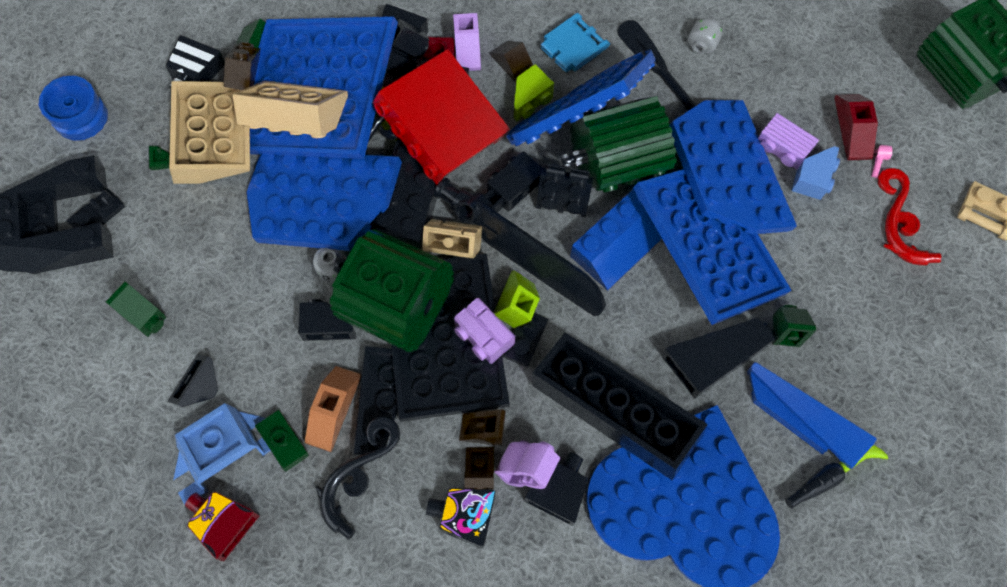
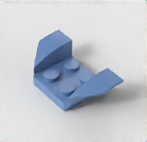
M224 403L175 435L179 455L173 480L187 471H190L195 480L194 483L178 493L184 505L192 494L197 492L203 496L209 492L203 482L249 451L256 448L262 455L271 451L263 438L257 441L251 432L255 425L265 419L264 417L239 412L236 408Z

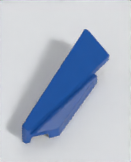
M754 362L747 370L753 389L751 392L753 403L819 453L824 454L829 449L849 469H852L876 442V437L757 362Z

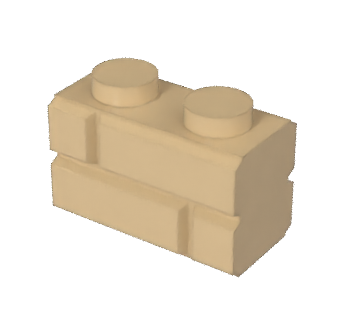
M431 219L423 229L422 249L426 252L474 258L480 251L482 226L450 221L444 223L442 220Z

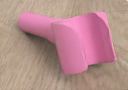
M880 145L874 151L877 155H874L875 165L872 177L878 178L882 161L890 160L892 146Z

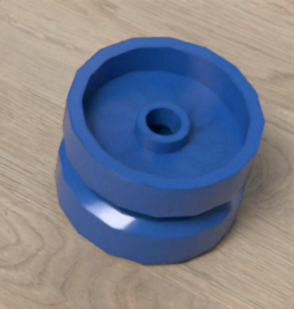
M78 76L57 78L45 86L39 96L38 105L41 113L54 129L66 139L76 141L93 137L103 129L107 122L108 110L105 103L97 95L93 86L84 78Z

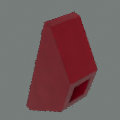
M860 94L835 95L834 99L847 160H871L874 155L878 126L874 102Z

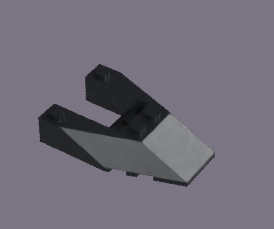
M94 155L68 160L0 193V270L37 274L114 258L112 235L101 223L58 231L57 200L97 193L107 189L105 168Z

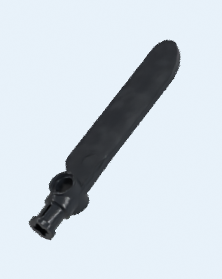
M447 177L439 183L434 191V196L437 199L442 198L449 203L460 222L482 226L481 236L488 245L592 316H599L606 307L604 296L598 285L584 271L489 207L486 198L482 194L477 192L471 194L465 189L460 190L451 184L450 179Z

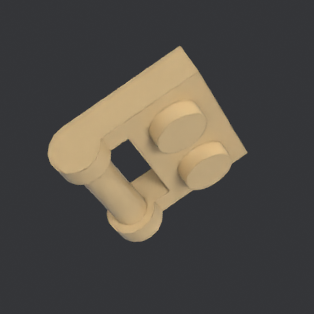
M974 181L968 190L957 218L962 221L968 220L998 234V238L1006 241L1007 196ZM972 208L975 209V210H977V211H979V212H981V213H984V214H986V215H988V216H990V217H992V218H994V219H996V220H998V221L1003 222V225H1001V224H999V223H997V222H995V221H993V220H990V219H988V218H986V217H984V216H982V215H980V214H978V213H976V212H973V211H972Z

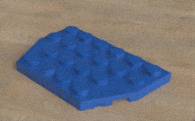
M704 100L672 121L669 126L673 131L671 133L675 141L674 146L701 215L710 219H717L728 226L733 223L743 227L744 232L751 235L788 232L797 227L764 147L760 144L761 141L758 139L759 136L743 100Z
M263 153L258 159L247 189L253 239L257 243L351 251L357 239L366 234L372 227L370 223L380 212L384 213L389 207L402 164L400 158L365 155L364 159L293 155L279 156Z

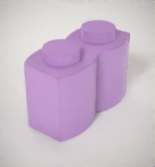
M526 441L511 442L494 473L511 486H528L544 489L560 457L554 452V447L546 442L541 441L531 444Z

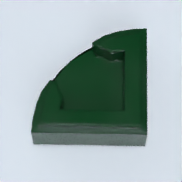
M149 146V169H168L170 154L161 147Z

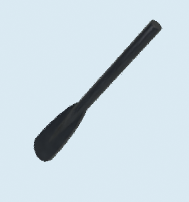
M634 20L623 22L618 28V35L634 54L642 52L644 56L646 55L645 51L651 49L656 58L655 66L651 70L664 80L688 111L697 106L668 71L660 52L640 24Z

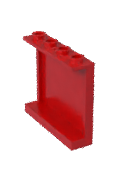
M448 49L380 90L373 101L377 113L385 118L391 126L394 135L403 141L409 154L417 159L423 167L426 176L432 179L436 185L445 176L491 144L499 142L511 130Z

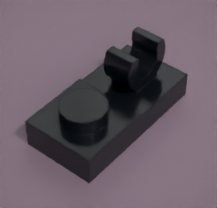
M107 188L102 190L101 194L95 199L92 198L89 204H86L66 221L73 228L96 223L104 225L126 206Z
M534 313L530 322L516 327L513 333L515 344L504 353V358L528 368L549 319Z

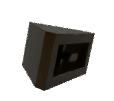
M507 41L489 53L515 83L519 75L533 66L523 42Z
M499 409L464 413L459 441L502 446L506 411Z

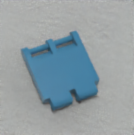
M576 13L544 36L541 49L551 59L555 58V63L567 73L571 69L576 72L605 51L610 46V42L603 40L596 33V29L593 26L589 27L582 20V16ZM591 36H593L600 44H598L596 41H594V40L591 38Z

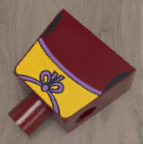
M215 491L207 500L196 492L185 503V507L194 513V516L187 524L188 528L214 558L223 562L260 517L259 514Z

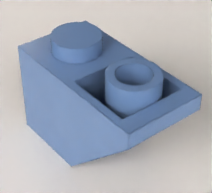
M831 147L804 159L796 171L791 191L819 200L826 193L829 194L835 182V179H832V174L836 172L840 163V159L837 158L839 147Z

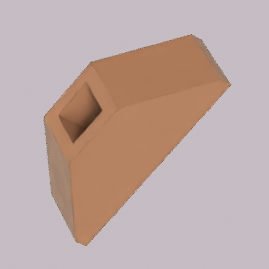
M335 366L323 380L310 408L305 444L332 452L362 377L361 374Z

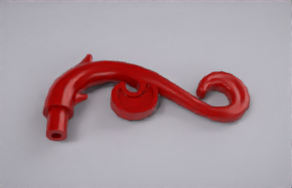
M887 168L883 170L878 176L877 183L884 192L890 195H894L897 192V189L889 184L890 179H897L902 186L900 194L886 217L885 235L889 244H884L883 246L894 252L904 261L914 265L927 266L929 263H940L942 258L940 253L918 250L914 245L909 247L900 238L897 230L898 223L904 225V227L899 229V232L904 236H913L920 229V222L916 215L910 212H900L909 192L910 181L908 176L900 169Z

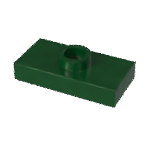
M279 410L255 425L285 472L309 456Z

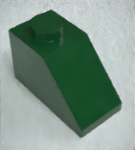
M124 282L106 301L123 319L147 337L152 333H157L163 327L166 316L127 282Z
M784 305L779 307L773 314V336L776 338L773 341V345L801 347L816 332V325L807 309H798L795 305Z

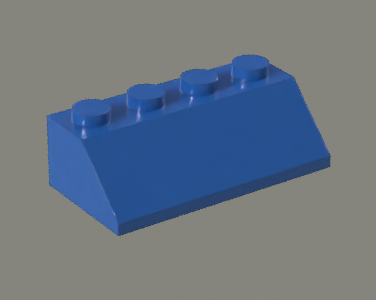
M633 189L572 245L570 257L608 291L662 238Z

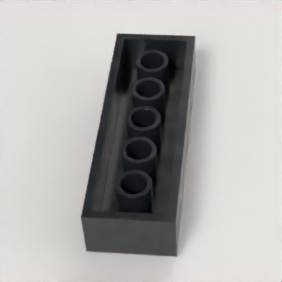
M567 333L561 336L532 372L533 387L672 481L702 439L708 425Z

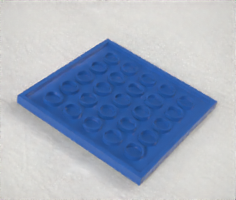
M394 17L267 19L258 47L261 48L254 85L263 81L344 90L348 91V97L337 128L328 132L325 137L312 138L309 134L291 135L289 131L271 132L269 128L250 129V154L262 155L264 153L279 156L364 159L376 113L373 101L382 89L398 24L397 20Z

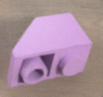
M477 13L453 14L456 60L462 67L469 68V71L481 70Z

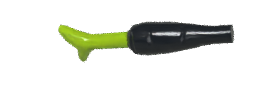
M873 445L855 466L868 458L888 459V455L882 449ZM831 462L823 466L795 493L785 499L787 506L793 509L800 503L836 487L844 481L845 473L851 469L843 462Z

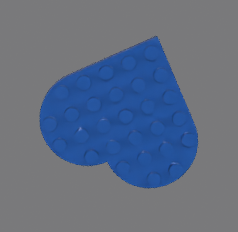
M652 50L645 51V56L640 52L607 68L586 81L584 85H579L564 97L531 115L529 119H524L505 135L509 143L518 146L526 142L528 145L539 139L542 133L547 131L548 134H551L562 127L561 124L568 120L570 123L579 120L584 116L583 113L590 109L592 112L600 110L613 97L616 101L630 94V90L637 86L636 83L641 81L643 76L650 72L649 69L655 66L656 58Z
M718 405L694 415L708 425L702 439L673 481L623 447L615 450L600 462L590 479L587 489V511L591 524L600 539L615 552L632 559L645 561L670 556L677 569L685 577L702 587H749L762 579L772 567L778 554L780 543L777 517Z

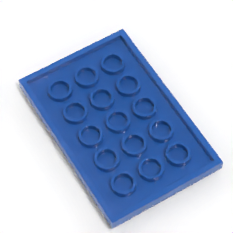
M684 169L638 182L633 187L711 325L775 300L792 291L758 234L751 235L744 232L743 227L733 223L728 226L717 219H710L701 215Z

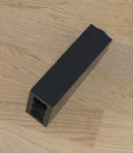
M755 318L671 345L664 350L661 357L693 398L696 399L769 347L776 338L766 323H762L759 318Z

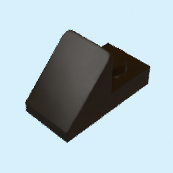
M466 447L464 476L466 489H494V447Z

